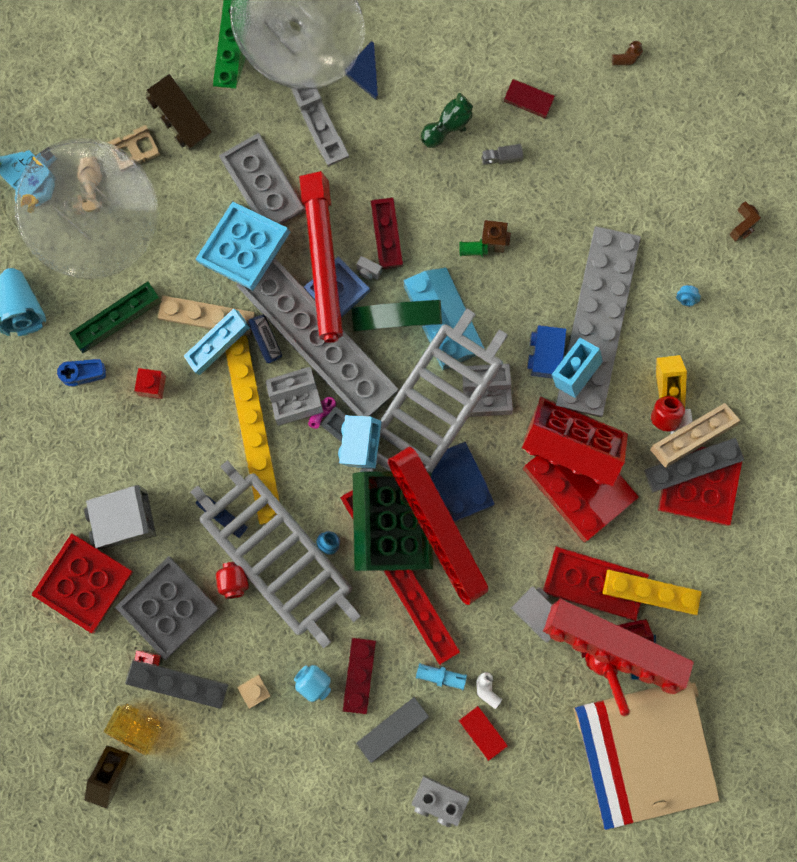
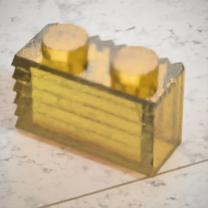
M128 703L125 706L118 705L103 733L145 756L150 755L164 730L163 727L159 726L161 721L150 715H147L146 718L139 715V709Z

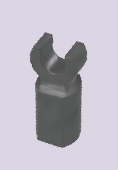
M521 144L498 147L497 150L482 151L483 165L495 162L504 164L523 160Z

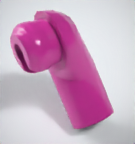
M326 397L321 401L323 412L310 416L308 425L311 428H319L322 419L328 416L333 408L336 407L334 398Z

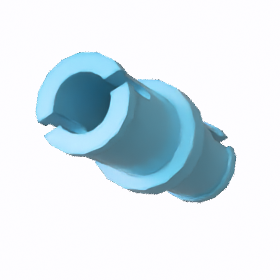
M419 663L416 679L434 682L440 687L446 685L464 690L466 674L447 671L445 667L439 669Z

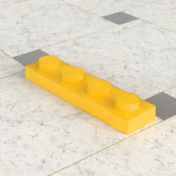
M607 570L603 589L604 595L692 615L698 614L702 591L612 570Z

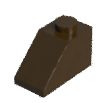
M108 745L105 747L87 781L84 801L108 809L117 791L130 753Z

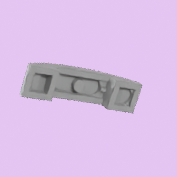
M310 79L292 87L291 90L327 166L329 167L349 158V154L330 120L313 80Z

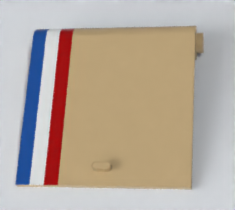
M689 680L687 688L677 694H668L662 691L659 686L626 694L624 696L630 709V714L626 717L620 715L615 698L574 707L605 830L720 801L695 699L698 697L695 683H691Z

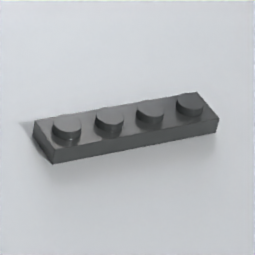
M736 438L690 453L666 468L659 464L645 469L644 472L651 491L654 493L742 462L744 458Z
M135 659L131 661L125 684L220 709L222 708L228 687L227 683Z

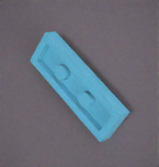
M233 309L191 348L184 357L193 371L201 375L249 330L250 326L241 313Z

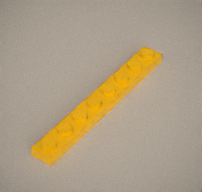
M245 335L241 336L226 350V357L249 474H256L280 502L248 338ZM252 485L254 500L256 501L261 495ZM266 504L257 512L259 525L267 524L277 515L269 504Z

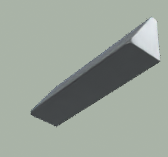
M413 697L356 742V744L368 761L372 763L428 719L429 716L415 697Z

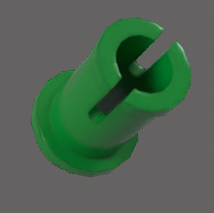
M482 239L473 242L459 241L460 257L481 255V258H483V255H488V245L482 244Z

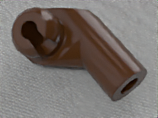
M633 41L630 43V47L625 54H612V66L633 65L642 55V43Z

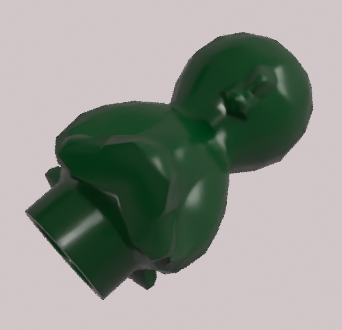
M462 93L457 94L456 99H452L447 103L441 112L438 122L428 123L424 126L421 132V142L428 148H436L444 142L446 135L458 130L460 132L466 131L465 125L468 124L473 116V105Z

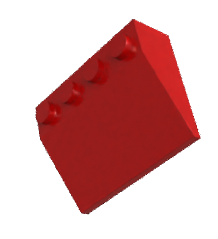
M540 396L524 438L522 449L532 456L546 458L556 466L562 465L567 467L577 475H586L593 478L598 484H607L613 487L625 463L628 433L574 410L556 406L555 402Z
M541 456L534 457L523 467L524 472L584 543L639 498L620 474L612 487L607 484H598L593 478L586 475H577L571 469L562 465L556 466Z

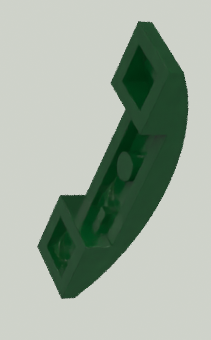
M441 300L399 302L352 308L353 332L442 324Z

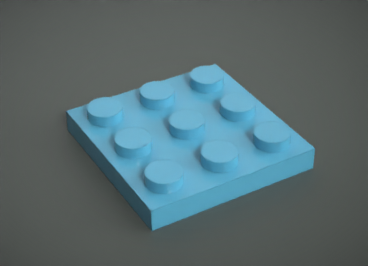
M232 202L195 260L199 264L254 291L289 236L290 230Z

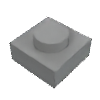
M360 256L357 262V270L360 271L359 274L368 280H371L372 277L377 280L382 273V266Z

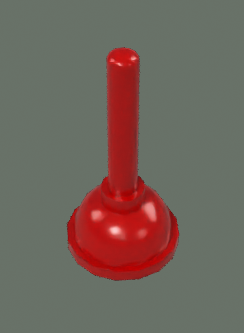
M587 653L585 656L586 665L596 674L608 679L620 715L623 717L628 716L630 709L617 677V666L600 662L593 655Z

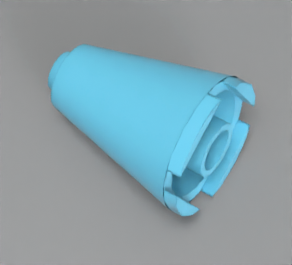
M15 268L4 270L0 274V333L11 336L10 332H17L18 336H24L40 330L43 327L42 322L46 323L45 313L26 278L20 270Z

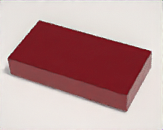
M512 79L503 102L546 119L555 96Z

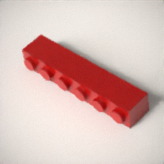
M560 599L552 605L543 630L544 633L550 635L551 639L558 642H566L572 645V648L576 651L587 652L600 662L615 665L619 671L632 673L638 676L642 682L655 684L668 694H677L687 688L694 661L565 600Z

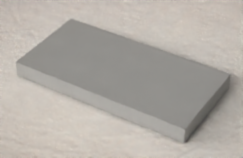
M259 133L219 155L253 212L282 225L306 211Z

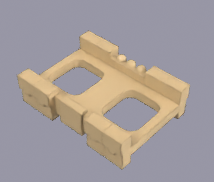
M146 125L133 130L135 134L127 135L122 140L118 137L107 142L121 173L134 168V165L138 166V163L142 164L146 160L149 161L160 156ZM149 138L153 148L145 153H141L137 142L141 139ZM127 147L132 157L121 163L116 156V151Z

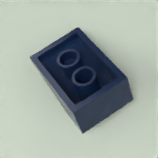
M466 442L448 448L431 473V479L454 523H457L493 508L495 503Z

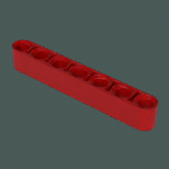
M407 447L388 459L389 468L457 595L463 603L470 605L489 591L488 585L419 455L412 447Z

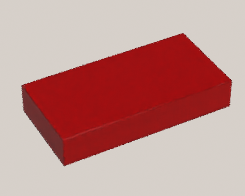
M476 706L458 720L488 761L508 746L479 706Z

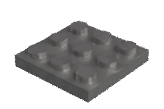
M170 556L115 607L164 660H167L219 610L212 600Z

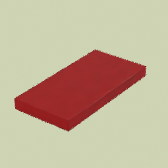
M556 546L543 591L553 597L636 621L641 603L603 594L607 570L647 579L649 574Z

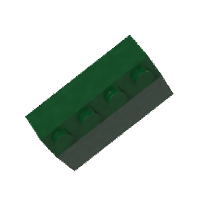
M391 471L352 473L354 571L433 569V548Z

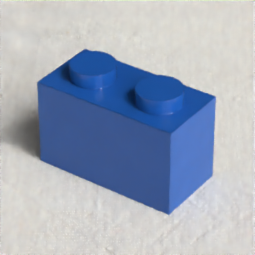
M538 325L536 332L531 333L530 346H534L533 355H529L527 369H531V376L553 379L552 373L563 360L567 329Z

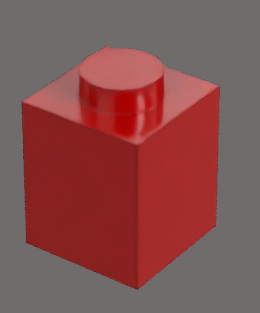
M138 368L134 392L138 396L162 399L166 375L162 371Z

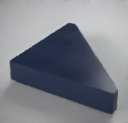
M371 41L344 70V74L376 100L378 98L375 47L374 42Z

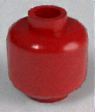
M673 396L661 397L654 404L651 421L659 430L675 431L681 425L685 414V407L681 401Z
M235 562L222 564L223 568L218 570L215 575L218 593L225 596V599L244 596V592L249 588V581L242 567L237 566Z

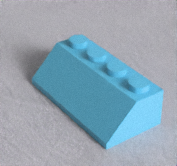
M447 268L427 270L404 280V289L410 302L441 300L442 324L422 326L430 343L442 325L447 324L453 329L455 328L466 308ZM471 321L463 335L484 348ZM446 336L439 347L459 362L476 356L448 336ZM437 359L442 371L449 368L448 365Z

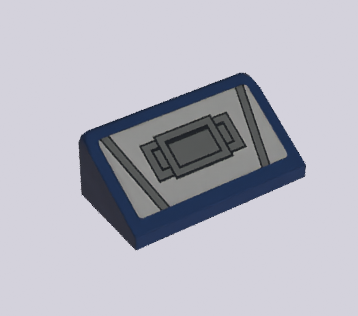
M262 314L249 319L248 324L265 362L269 364L282 357L281 350L265 315Z

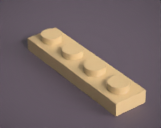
M162 295L158 319L213 329L234 308ZM236 309L241 313L247 324L249 319L255 317V312ZM251 328L243 335L251 336Z
M724 403L655 443L650 450L666 468L739 424L740 419Z

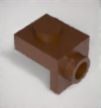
M746 201L737 210L745 220L729 234L735 242L740 237L743 240L749 237L755 231L752 227L761 219L758 210Z
M485 220L482 244L494 245V252L503 253L505 246L510 245L511 232H507L508 223Z

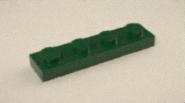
M147 281L69 332L79 350L85 353L162 301Z

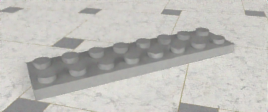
M594 227L567 354L577 340L582 338L600 348L603 362L576 398L559 389L556 406L593 416H603L641 236Z
M276 258L273 259L254 291L239 283L236 284L238 289L265 315L266 319L357 416L371 417L399 391L344 331L343 336L338 338L339 341L335 343H325L324 340L319 338L315 300Z

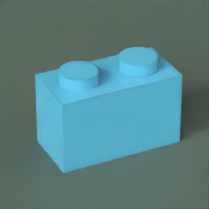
M579 338L552 373L555 386L576 398L603 362L600 348Z
M345 415V422L341 428L343 435L342 445L338 451L339 463L348 467L376 469L382 421L367 416Z

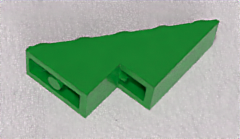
M223 0L213 87L235 89L237 87L246 58L245 38L249 29V0Z

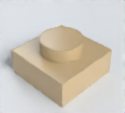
M260 675L237 687L249 709L271 696Z

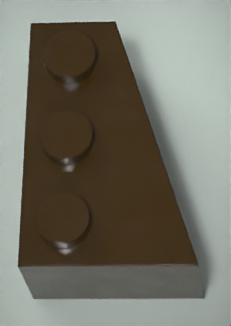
M170 74L146 90L145 99L153 110L157 109L160 113V119L166 128L169 129L171 127L175 132L176 136L174 138L181 148L186 147L190 150L212 133Z

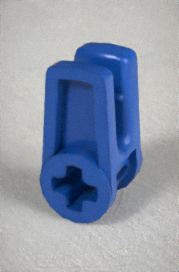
M100 359L70 361L59 365L57 375L65 385L74 387L105 379L106 369ZM69 370H72L74 373L71 374V378L68 379L65 375H68Z

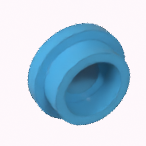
M686 285L680 288L676 298L682 305L693 306L700 301L701 296L698 288Z
M326 531L317 537L316 543L322 552L332 555L338 551L340 539L334 532Z

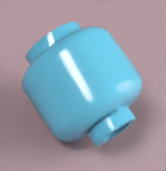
M316 665L304 666L294 678L296 691L310 702L318 699L324 700L331 691V688H329L331 683L330 676Z

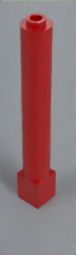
M322 171L301 175L299 179L302 203L306 209L319 338L324 340L325 343H335L339 341L338 338L343 336L329 212L331 197L329 180Z

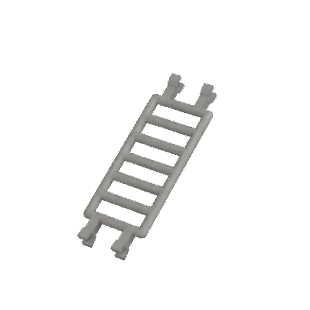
M466 308L454 329L447 324L441 326L380 420L382 421L380 437L400 450L412 447L419 455L427 472L431 473L503 365L502 360L495 355L508 335L499 329L486 350L465 337L463 333L476 315L468 308ZM446 336L491 364L484 377L439 348ZM433 356L478 385L470 397L426 369ZM420 376L464 405L457 418L413 389ZM406 397H409L451 425L444 437H441L399 409ZM393 417L438 445L431 457H428L386 429ZM378 452L376 466L379 464L388 471H391L388 465V458ZM362 468L360 472L373 471L374 469Z
M227 460L220 467L236 486L214 504L199 486L190 491L206 510L200 516L201 524L236 565L242 567L248 579L294 633L301 635L308 629L319 644L325 648L331 640L316 624L322 616L336 604L342 608L353 622L361 616L345 598L352 591V586L259 477L251 473L243 479ZM253 485L261 497L220 531L211 519ZM266 504H269L277 515L236 549L227 538ZM284 522L293 533L254 567H251L243 556ZM300 540L308 552L267 586L259 574ZM316 559L324 568V571L283 605L274 593ZM331 577L340 589L299 623L290 612Z

